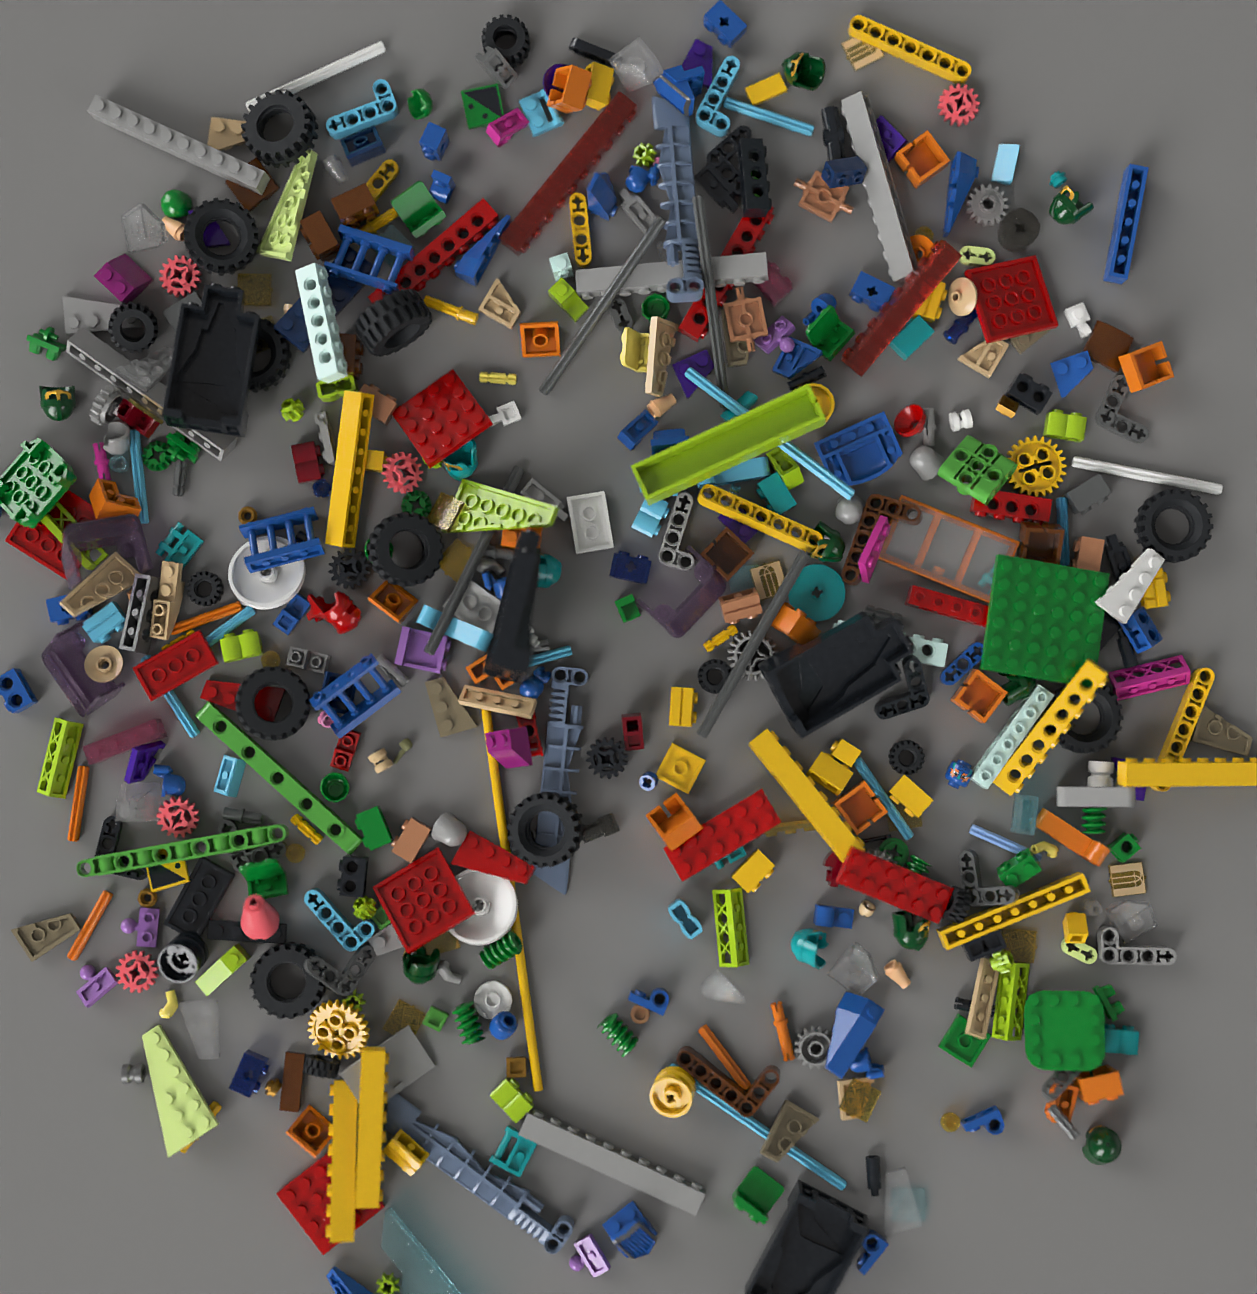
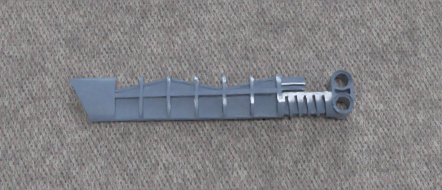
M653 96L654 130L664 131L662 144L655 146V149L661 150L657 168L660 171L663 183H660L658 188L666 190L669 201L660 204V208L670 210L669 221H666V224L663 226V229L667 230L663 248L666 249L667 265H671V267L679 265L678 251H681L683 278H673L668 281L666 296L672 303L696 302L703 296L704 284L700 275L702 270L700 269L699 245L692 200L696 194L689 116L682 114L667 100ZM691 288H697L699 290L692 291ZM672 289H678L679 291H678V292H672L671 290H672Z
M560 666L552 671L551 687L554 690L550 693L553 695V699H550L552 706L549 709L552 710L551 714H548V716H551V720L547 722L540 793H559L562 797H568V801L572 804L571 794L577 795V792L570 791L568 772L579 773V769L569 768L574 750L581 751V747H576L581 729L584 726L581 725L583 706L571 705L570 724H567L570 685H585L589 681V673L582 668ZM560 669L566 673V677L562 681L556 677V673ZM579 671L585 674V680L581 683L575 679V675ZM539 812L535 842L545 847L555 846L563 837V823L552 812ZM570 858L553 867L539 868L538 865L533 864L536 867L533 874L565 895L567 893Z
M399 1094L389 1099L385 1128L388 1132L395 1135L402 1129L430 1154L426 1160L508 1220L515 1221V1225L519 1224L521 1229H526L527 1234L531 1233L533 1238L537 1237L539 1239L538 1242L544 1245L548 1253L556 1254L560 1251L574 1228V1220L571 1216L563 1215L554 1226L538 1215L544 1204L529 1193V1189H524L510 1183L511 1176L504 1180L490 1174L489 1171L493 1167V1163L485 1171L473 1157L476 1152L474 1149L469 1153L460 1143L458 1137H453L438 1130L437 1128L440 1125L438 1123L433 1128L417 1121L416 1119L422 1111ZM560 1224H567L569 1226V1229H562ZM555 1239L558 1245H552L549 1240Z

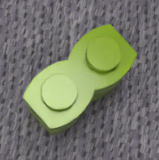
M348 375L331 383L323 381L316 383L318 397L323 402H333L340 397L343 398L344 390L359 392L357 380L353 375Z
M1052 409V412L1046 414L1044 437L1073 442H1082L1084 440L1087 417H1083L1082 413L1071 412L1068 415L1064 414L1063 410Z
M247 629L242 631L243 634L237 636L235 633L225 634L223 639H219L224 662L228 663L264 655L260 632L254 631V629Z
M506 1077L489 1096L517 1123L534 1106L532 1102L534 1099L528 1092L523 1093L519 1089L520 1084L514 1078Z

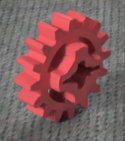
M957 83L956 88L950 85L948 90L945 89L943 91V96H940L938 100L941 103L938 104L937 108L942 109L939 115H945L944 122L949 119L951 126L954 122H957V126L960 127L962 122L967 125L969 120H974V114H977L979 111L976 107L980 105V102L975 101L978 98V94H972L973 88L967 90L966 84L961 88L960 83ZM959 100H961L960 107L957 111V103L959 102Z
M175 255L173 261L168 258V264L162 263L165 269L159 270V273L163 275L159 280L165 282L161 286L167 289V293L171 295L174 292V296L178 298L180 293L183 297H186L187 292L193 293V288L199 289L196 283H201L198 276L202 275V273L197 270L199 267L197 264H193L194 261L191 258L187 260L186 256L183 255L179 259ZM179 274H182V279H179Z
M399 452V454L393 453L392 458H386L388 464L382 465L386 471L381 472V474L386 475L383 482H389L387 488L394 487L393 492L400 491L401 494L406 493V491L412 492L413 488H418L417 482L422 481L419 474H423V471L419 470L422 464H416L418 458H411V453H406L405 455L404 452ZM402 460L398 465H394L397 461ZM407 480H410V482L407 485H403L406 484Z
M172 796L170 802L165 800L163 802L164 806L160 805L158 809L160 812L156 815L157 818H161L157 822V825H163L161 831L167 830V836L174 833L175 838L179 834L184 838L186 832L192 834V828L196 829L198 826L196 822L200 819L199 816H196L199 809H194L195 802L189 804V798L183 801L182 796H179L178 800ZM181 811L180 819L175 822L177 814Z
M137 950L132 951V955L130 953L125 954L126 959L121 958L119 960L122 965L116 966V969L120 970V972L115 974V976L121 978L118 984L124 983V990L130 987V993L135 992L136 989L138 993L143 992V988L145 990L150 989L149 984L154 985L156 983L153 978L159 977L155 973L159 967L154 966L157 960L151 961L152 954L144 956L145 951L143 950L139 954ZM132 959H136L133 965H127ZM138 968V972H141V974L137 975L134 969ZM141 978H148L146 982L139 984Z

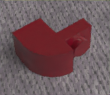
M123 398L113 412L114 415L148 439L160 424L125 398Z
M641 712L621 714L625 751L644 749Z
M833 851L826 855L823 865L830 867V870L826 871L828 885L830 887H838V883L835 880L843 863Z

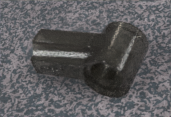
M607 814L598 818L597 821L584 825L585 828L582 829L583 841L587 843L599 837H606L620 831L614 814Z

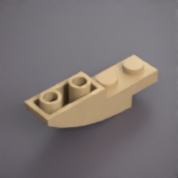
M162 561L158 599L153 600L149 637L168 640L173 631L184 592L185 582H181L183 563Z

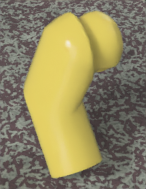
M1042 841L1031 846L1033 854L1046 851L1047 856L1050 858H1056L1058 855L1057 852L1059 850L1057 846L1049 842Z
M175 990L165 992L167 1004L159 1011V1015L162 1018L168 1019L172 1017L178 1009Z

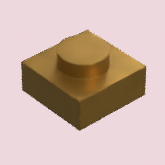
M1002 395L996 410L1012 419L1016 414L1019 403Z
M526 1056L506 1057L507 1078L526 1077Z

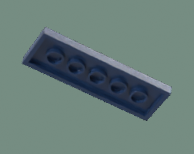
M350 246L341 266L352 269L358 253ZM364 258L359 272L369 275L373 265ZM328 274L327 280L332 291L331 299L336 310V318L365 284L343 277L335 278ZM300 297L274 325V330L304 353L311 345Z

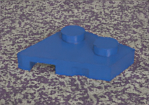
M789 336L795 343L794 349L789 353L781 351L772 371L787 379H791L823 354L822 350Z
M1088 350L1050 363L1061 398H1065L1094 369Z

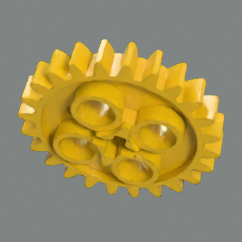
M1036 435L1032 437V441L1029 437H1026L1025 443L1020 439L1017 441L1018 446L1012 445L1013 451L1007 452L1010 456L1009 459L1017 463V468L1007 483H1014L1015 485L1012 489L1019 488V494L1025 491L1026 495L1029 496L1033 493V496L1038 497L1040 493L1041 497H1044L1046 492L1048 494L1053 493L1052 488L1058 489L1057 483L1063 482L1060 476L1066 475L1064 471H1061L1067 467V465L1062 464L1066 457L1059 456L1063 451H1056L1055 449L1058 444L1051 446V439L1044 442V436L1039 441ZM1038 451L1045 453L1044 460L1038 457ZM1020 456L1026 457V465L1020 463ZM1044 462H1051L1050 465L1041 466L1038 469L1019 472V469L1028 468L1033 464L1039 465ZM1044 469H1048L1050 471V478H1046L1043 475ZM1025 474L1032 476V483L1025 481Z
M336 999L334 1004L329 1000L327 1003L322 1002L320 1006L315 1008L307 1023L310 1025L307 1031L312 1032L309 1038L315 1039L313 1045H319L318 1051L324 1049L325 1056L331 1053L332 1059L337 1055L339 1060L343 1056L349 1059L351 1055L355 1057L357 1053H361V1047H365L368 1043L370 1028L366 1027L369 1022L362 1020L365 1014H358L360 1008L354 1010L353 1003L350 1006H346V1000L340 1004L338 999Z

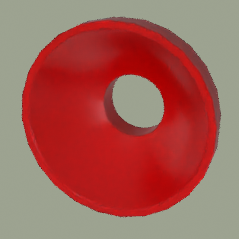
M912 404L902 409L894 421L896 433L902 437H911L917 433L919 434L924 429L926 413L923 408L917 404Z

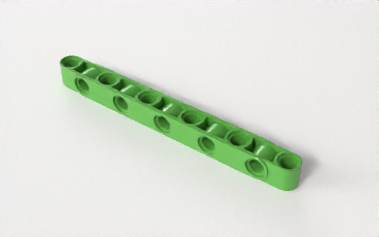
M208 701L195 715L220 740L346 853L351 855L363 842L362 837L212 702ZM221 721H224L227 726L224 732L220 731L218 727ZM249 747L255 749V755L252 758L247 755ZM278 772L284 776V780L281 783H278L275 779ZM306 798L311 799L313 803L310 809L304 806ZM334 824H338L341 827L340 834H335L332 831Z
M284 824L265 825L110 853L80 861L76 866V871L82 877L100 876L255 848L288 838L289 829ZM276 828L282 829L283 836L281 838L275 836ZM238 835L244 837L245 842L243 845L237 843ZM200 842L206 844L205 852L199 850L198 845ZM162 849H166L168 852L166 859L160 855ZM124 856H127L130 860L128 866L122 862ZM85 863H89L91 866L89 873L84 869Z

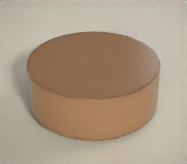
M638 1004L634 1005L631 1009V1019L635 1023L643 1024L648 1021L650 1017L649 1009Z

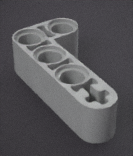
M685 492L680 493L676 498L658 557L662 565L684 572L691 570L694 565V558L691 554L678 550L693 505L692 496ZM687 498V502L690 504L685 505L683 512L676 511V508L678 510H680L682 502H680L679 500ZM677 515L682 516L684 523L676 525L673 518ZM669 534H676L678 541L670 543L667 537ZM670 552L673 558L671 561H664L662 554ZM684 557L689 558L691 565L683 567L680 564V560Z
M1056 786V806L1136 807L1135 787Z
M1104 925L1097 930V957L1106 964L1172 965L1177 959L1176 952L1167 946L1119 945V934L1116 929ZM1110 930L1111 937L1105 940L1104 933ZM1110 949L1111 956L1105 959L1104 952ZM1126 950L1130 951L1128 959L1123 958V953ZM1148 950L1150 955L1148 959L1144 960L1143 953ZM1166 952L1168 953V956H1165V958L1157 956V953L1162 955L1166 954Z

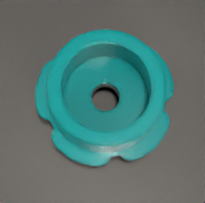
M1055 172L1050 177L1051 181L1049 184L1053 185L1054 188L1060 187L1067 181L1066 173Z

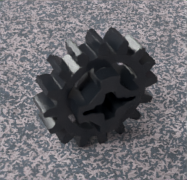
M344 548V553L337 551L339 556H332L334 563H329V565L333 569L328 572L334 574L331 578L332 581L338 580L337 586H341L343 583L344 589H347L348 585H350L351 589L354 590L355 584L361 587L362 580L367 582L365 575H370L367 568L371 567V565L365 563L368 559L367 557L362 558L363 552L359 551L356 554L355 548H352L351 552ZM353 556L350 560H342L345 557ZM360 562L362 565V572H360L358 568ZM343 564L348 566L352 565V569H354L353 571H355L356 574L353 572H347L348 570ZM338 565L340 566V569H341V573H340L339 575H338V572H337V567H338ZM350 577H356V578H357V579L354 580V581H346V580H348Z
M604 737L602 742L597 739L595 741L596 745L591 744L590 748L592 750H588L586 753L590 755L586 762H591L588 768H594L593 774L600 773V778L607 775V778L611 779L612 774L617 777L619 775L618 771L623 772L625 770L622 765L628 764L624 760V758L628 757V754L623 753L626 747L621 748L619 746L621 741L614 743V737L610 741L607 740V737ZM601 746H611V748L604 749L603 747L601 748ZM616 752L619 754V760L616 757ZM607 754L610 755L609 760L605 761V756ZM595 756L598 757V764L596 763ZM604 767H611V768H614V769H612V770H604L603 768H604Z

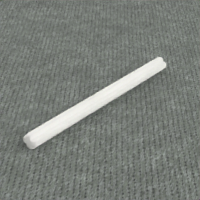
M382 41L377 42L270 91V93L274 95L275 91L279 89L283 94H285L286 90L292 94L384 53L386 51ZM263 94V95H261V96H259V97H260L261 99H263V98L266 97V95ZM256 98L246 102V107L249 112L251 110L248 108V106L250 104L254 106L257 103Z
M1077 456L1072 459V467L1216 495L1221 494L1223 489L1221 484Z

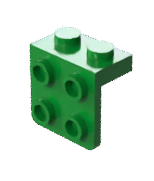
M417 181L391 201V205L415 238L424 236L431 227L439 225L447 217L422 181Z
M832 305L823 309L818 318L808 325L805 332L811 345L822 350L823 354L821 356L828 361H831L856 334L852 328L840 321Z
M267 858L262 862H248L239 867L240 873L247 881L248 897L259 895L263 899L289 894L287 873L277 859Z
M753 1166L732 1194L733 1205L741 1212L743 1210L750 1214L749 1218L755 1223L761 1222L765 1225L769 1219L767 1213L784 1192V1187L761 1168Z

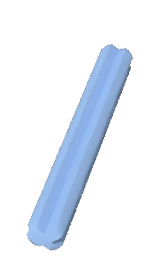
M972 824L970 827V834L1017 854L1027 849L1025 846ZM1034 854L1040 862L1042 854Z

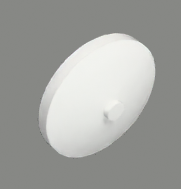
M268 536L257 538L259 553L270 550ZM276 536L277 548L289 545L287 539ZM249 541L234 554L228 569V580L234 594L247 606L256 609H273L282 606L290 601L303 585L306 574L304 560L250 573L244 562V557L251 555Z
M469 869L456 875L455 877L476 914L451 928L449 932L460 941L471 945H486L502 938L512 927L518 912V898L511 882L501 877Z

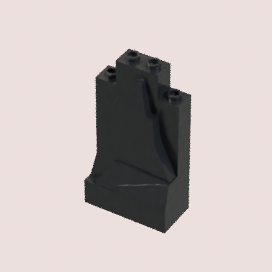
M217 283L205 284L201 306L193 302L181 303L162 409V417L167 426L245 437L249 416L247 404L261 318L260 315L252 311L243 313L246 295L241 288L236 286H230V288L222 287V285Z
M526 529L521 531L518 536L492 633L494 636L489 645L482 672L484 675L519 684L528 676L534 653L531 650L530 626L539 580L541 549L538 548L541 536L537 535L536 531Z
M861 611L804 645L797 643L758 664V667L791 728L802 739L901 682L902 679L899 674L902 672L896 663L914 653L911 648L913 643L908 635L905 636L903 632L905 628L900 619L897 620L890 616L876 624L871 614L868 615Z
M798 1179L787 1199V1209L745 1285V1294H835L870 1231L866 1214Z

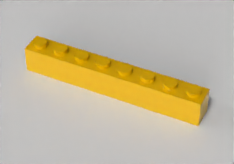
M344 390L325 544L355 548L375 396L373 394Z
M766 729L749 742L748 746L842 863L850 846L865 851L863 841L858 836L855 838L851 833V826L846 821L842 822L838 817L840 816L838 810L834 806H829L826 802L828 800L826 795L822 791H817L814 787L816 784L810 776L806 777L802 772L804 769L798 761L794 762L790 757L791 752L786 746L782 747L779 744V738L774 731L770 732Z
M1198 757L1197 761H1191V758H1179V761H1173V758H1161V761H1155V758H1143V761H1137V758H1125V761H1118L1117 785L1125 787L1257 786V757H1250L1249 761H1244V758L1232 757V761H1227V758L1215 757L1214 761H1209V758Z
M1076 872L1019 895L1018 900L1014 903L992 906L964 918L959 924L951 923L936 929L943 948L949 950L1089 893L1091 890L1084 873Z
M361 1047L355 1208H379V1201H383V1189H380V1182H384V1170H381V1162H385V1150H381L382 1143L386 1141V1131H382V1124L386 1123L387 1111H383V1104H387V1092H384V1084H388V1072H385V1065H389V1053H386L385 1047Z
M334 1079V1084H330V1096H333V1104H329V1116H333V1124H329V1136H332V1144H328V1156H332V1164H328V1176H331V1184H327V1196H331V1204H327V1217H330V1225H326V1237H330V1243L354 1242L357 1099L344 1079Z

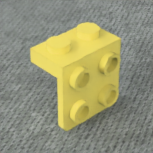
M630 327L624 328L621 336L623 346L620 353V361L623 366L637 373L647 372L650 333H639Z

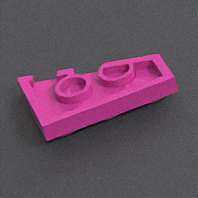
M880 515L860 556L858 565L862 582L870 583L885 538L890 532L891 526L888 523V517Z

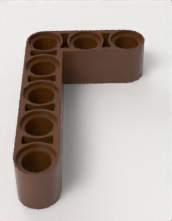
M880 494L869 496L841 574L842 579L848 585L856 586L861 581L858 562H854L853 559L855 555L862 554L866 544H860V539L863 536L870 538L880 515L909 525H918L923 520V514L918 506ZM880 500L881 505L878 508H873V503ZM893 506H899L900 508L897 513H890ZM912 511L918 512L915 519L908 518ZM874 518L875 523L872 526H867V520ZM850 572H856V577L853 580L847 579Z
M689 1046L682 1047L677 1055V1063L680 1067L744 1117H751L758 1110L780 1080V1070L774 1065H769L764 1068L746 1091ZM687 1053L691 1056V1060L685 1061L681 1055ZM700 1065L704 1066L706 1068V1072L700 1073L697 1071L696 1067ZM772 1072L776 1075V1078L770 1080L766 1077V1074ZM719 1078L722 1083L720 1085L713 1084L712 1079ZM760 1087L764 1090V1093L758 1095L754 1089ZM729 1090H734L737 1093V1096L730 1097L728 1096L727 1092ZM749 1102L753 1108L747 1110L742 1104Z

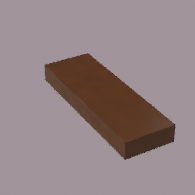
M285 1052L280 1111H300L304 1075L303 1067L306 1053Z

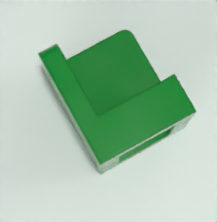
M632 594L614 601L623 623L640 617V612Z

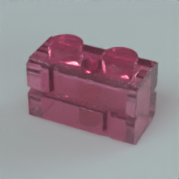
M768 261L769 280L755 285L775 307L792 292L793 288L791 286L793 284L788 277L785 276L783 278L779 273L780 269L774 262L770 263Z

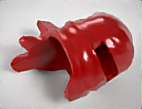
M337 591L334 593L336 601L331 604L325 603L324 598L321 596L315 598V596L309 594L307 599L311 609L306 614L309 621L315 618L316 622L324 619L331 623L338 634L347 633L358 626L361 620V610L353 604V600L344 592Z

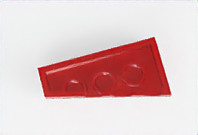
M206 680L200 698L236 711L235 700L240 683ZM268 686L261 689L256 695L254 702L257 714L266 721L274 722L286 690L284 688Z
M471 830L450 863L454 866L501 877L527 885L536 869L535 866L527 864L528 862L521 860L519 857Z

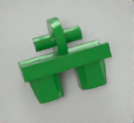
M51 326L46 330L40 329L39 334L27 335L26 339L30 342V352L41 354L43 347L47 348L46 358L52 361L58 360L61 352L66 351L67 345L58 342L59 336L54 334L55 329Z
M178 431L174 434L169 432L166 438L168 439L167 445L170 446L167 451L172 454L170 460L176 462L179 459L184 462L187 458L195 464L198 461V454L202 448L194 442H191L189 445L184 443L187 437Z
M1108 984L1102 987L1096 985L1092 987L1095 995L1102 1002L1107 1018L1113 1022L1118 1019L1117 1015L1125 1009L1119 1000L1110 1004L1108 998L1116 994L1112 985Z

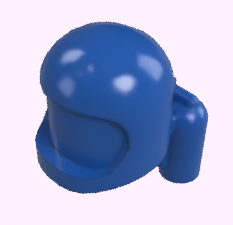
M655 163L648 171L639 166L632 165L629 169V176L625 181L626 187L633 193H640L644 191L648 183L651 186L656 185L661 176L657 168L658 163Z
M823 293L816 297L811 303L812 312L802 320L803 324L807 326L814 322L821 311L829 305L836 309L837 302L835 297L829 293Z
M489 571L482 572L485 588L490 591L493 587L496 597L501 600L507 576L495 579Z
M543 666L537 667L533 671L534 676L526 678L521 683L519 688L521 696L537 699L542 694L544 683H547L552 678V673L549 671L545 672Z
M154 764L153 774L163 778L161 797H165V794L181 796L186 789L185 779L180 775L171 774L173 770L168 765Z
M864 1047V1050L858 1053L849 1067L856 1073L865 1072L866 1077L869 1079L884 1077L885 1073L884 1065L872 1063L868 1047Z

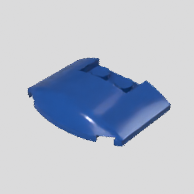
M884 411L814 443L824 468L848 486L862 484L879 477L889 470L899 456L901 457L903 454Z

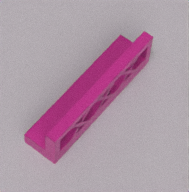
M1179 655L1108 672V678L1113 686V694H1116L1118 697L1116 700L1120 701L1189 684L1191 671L1183 656ZM1179 662L1182 667L1174 668L1170 665ZM1157 667L1164 669L1159 673L1152 671L1153 668ZM1136 672H1141L1145 675L1142 677H1137L1133 674ZM1121 676L1126 678V680L1116 682L1115 677Z

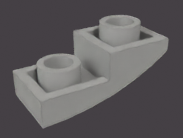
M290 646L286 665L325 674V671L328 670L331 656Z

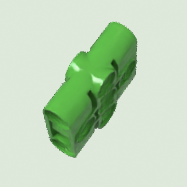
M967 435L941 465L937 475L957 487V491L960 494L970 495L984 505H987L1015 472L1017 463L1000 454L996 446L984 444L971 435Z

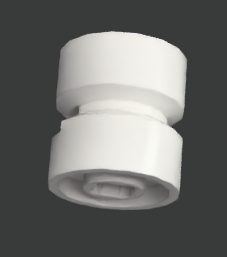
M1088 761V772L1091 775L1087 778V787H1113V778L1110 775L1114 773V762Z

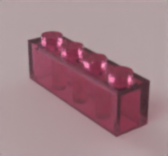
M153 719L83 747L89 765H96L132 751L133 747L165 738L167 734L161 719Z

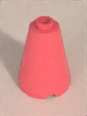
M249 896L244 902L241 916L243 932L253 940H264L273 936L279 928L280 918L277 910L261 896Z

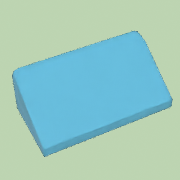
M999 144L991 179L992 182L1006 185L1011 184L1020 145Z
M224 754L214 792L225 796L237 797L246 762L243 759Z

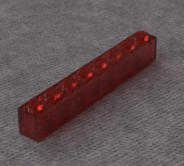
M945 240L936 241L931 246V252L928 256H924L917 265L919 267L907 275L904 285L898 287L893 292V298L890 302L882 305L879 310L880 314L868 322L866 331L864 333L861 332L854 340L856 343L851 348L848 347L842 354L843 358L841 361L862 377L962 257Z

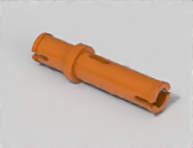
M778 1001V1004L774 1002L770 1006L783 1060L788 1061L790 1058L791 1061L796 1059L787 1026L788 1018H785L782 1001Z

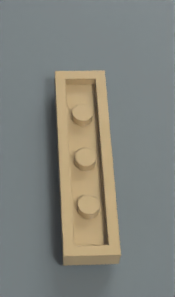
M464 685L458 699L460 705L528 719L532 718L537 705V700L534 698Z
M980 958L965 1030L966 1034L979 1039H986L999 971L993 970L990 960L987 958Z

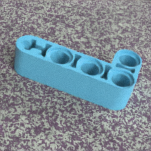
M728 56L724 59L696 113V124L718 137L726 136L730 128V119L718 111L739 73L740 62L735 56ZM731 65L734 66V68H733V67L731 68V70H730V72H729V75H728V74H727L728 68H730ZM724 81L727 85L720 87L717 83ZM716 98L718 102L713 104L709 102V99ZM706 114L709 116V119L702 120L699 116ZM724 123L726 128L719 129L716 125Z
M378 79L373 84L376 101L338 114L327 120L326 129L333 139L347 137L397 117L399 113L398 106L390 85L386 80ZM381 88L387 89L383 94L378 93ZM388 105L394 106L391 111H385V107ZM370 112L376 113L372 118L367 117ZM351 119H358L356 124H349Z
M768 457L747 460L698 483L697 488L701 489L706 484L720 486L769 477L771 473Z
M424 605L416 622L434 630L442 612ZM454 617L444 634L484 652H487L494 636L490 632Z
M314 888L305 894L304 901L306 905L347 951L356 950L376 932L377 925L371 919H365V921H362L354 928L321 889ZM317 894V895H318V897L316 898L317 901H316V900H315V901H312V900H311V898L313 897L312 895ZM324 901L325 904H323L319 908L316 907L320 905L319 903H322ZM324 907L331 910L332 914L330 917L323 915ZM336 922H341L344 925L343 932L336 930ZM363 924L371 926V933L367 934L362 930ZM349 937L356 938V946L349 945Z

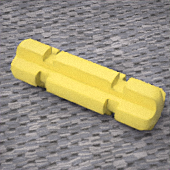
M480 372L479 381L481 383H488L489 381L495 384L508 383L509 385H515L517 376L510 373L506 375V373L491 372L488 374V372Z

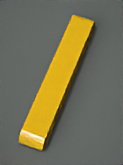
M856 15L851 19L848 28L849 35L852 38L861 40L865 44H869L874 48L877 47L883 52L955 84H964L971 74L970 64L862 15ZM858 24L862 29H855L853 25ZM871 32H877L879 37H873ZM888 40H894L897 44L891 45ZM910 47L914 50V52L909 53L906 51L905 48ZM923 55L930 56L931 60H925ZM940 63H946L948 68L941 67ZM957 71H964L965 76L959 75Z
M712 484L704 485L697 496V500L702 506L805 552L812 553L818 547L817 541L823 539L821 533ZM703 493H709L712 498H706ZM721 500L727 501L729 506H724ZM739 508L745 509L747 514L741 513ZM756 516H761L764 521H759ZM775 523L781 526L780 530L775 528ZM791 531L797 532L799 537H794ZM809 539H813L816 545H812Z
M1205 667L1193 671L1190 683L1187 685L1157 761H1161V758H1173V761H1179V758H1183L1215 678L1212 669ZM1202 671L1205 672L1207 676L1205 681H1202L1200 679V674ZM1195 689L1199 691V697L1197 699L1193 697V691ZM1187 707H1190L1192 709V715L1190 717L1186 715ZM1181 724L1185 727V732L1182 735L1178 730ZM1174 742L1178 745L1176 752H1173L1171 749V745ZM1171 786L1151 787V789L1164 792L1169 790Z

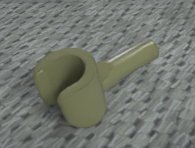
M408 738L399 743L402 750L394 758L393 762L397 764L405 752L412 748V742Z

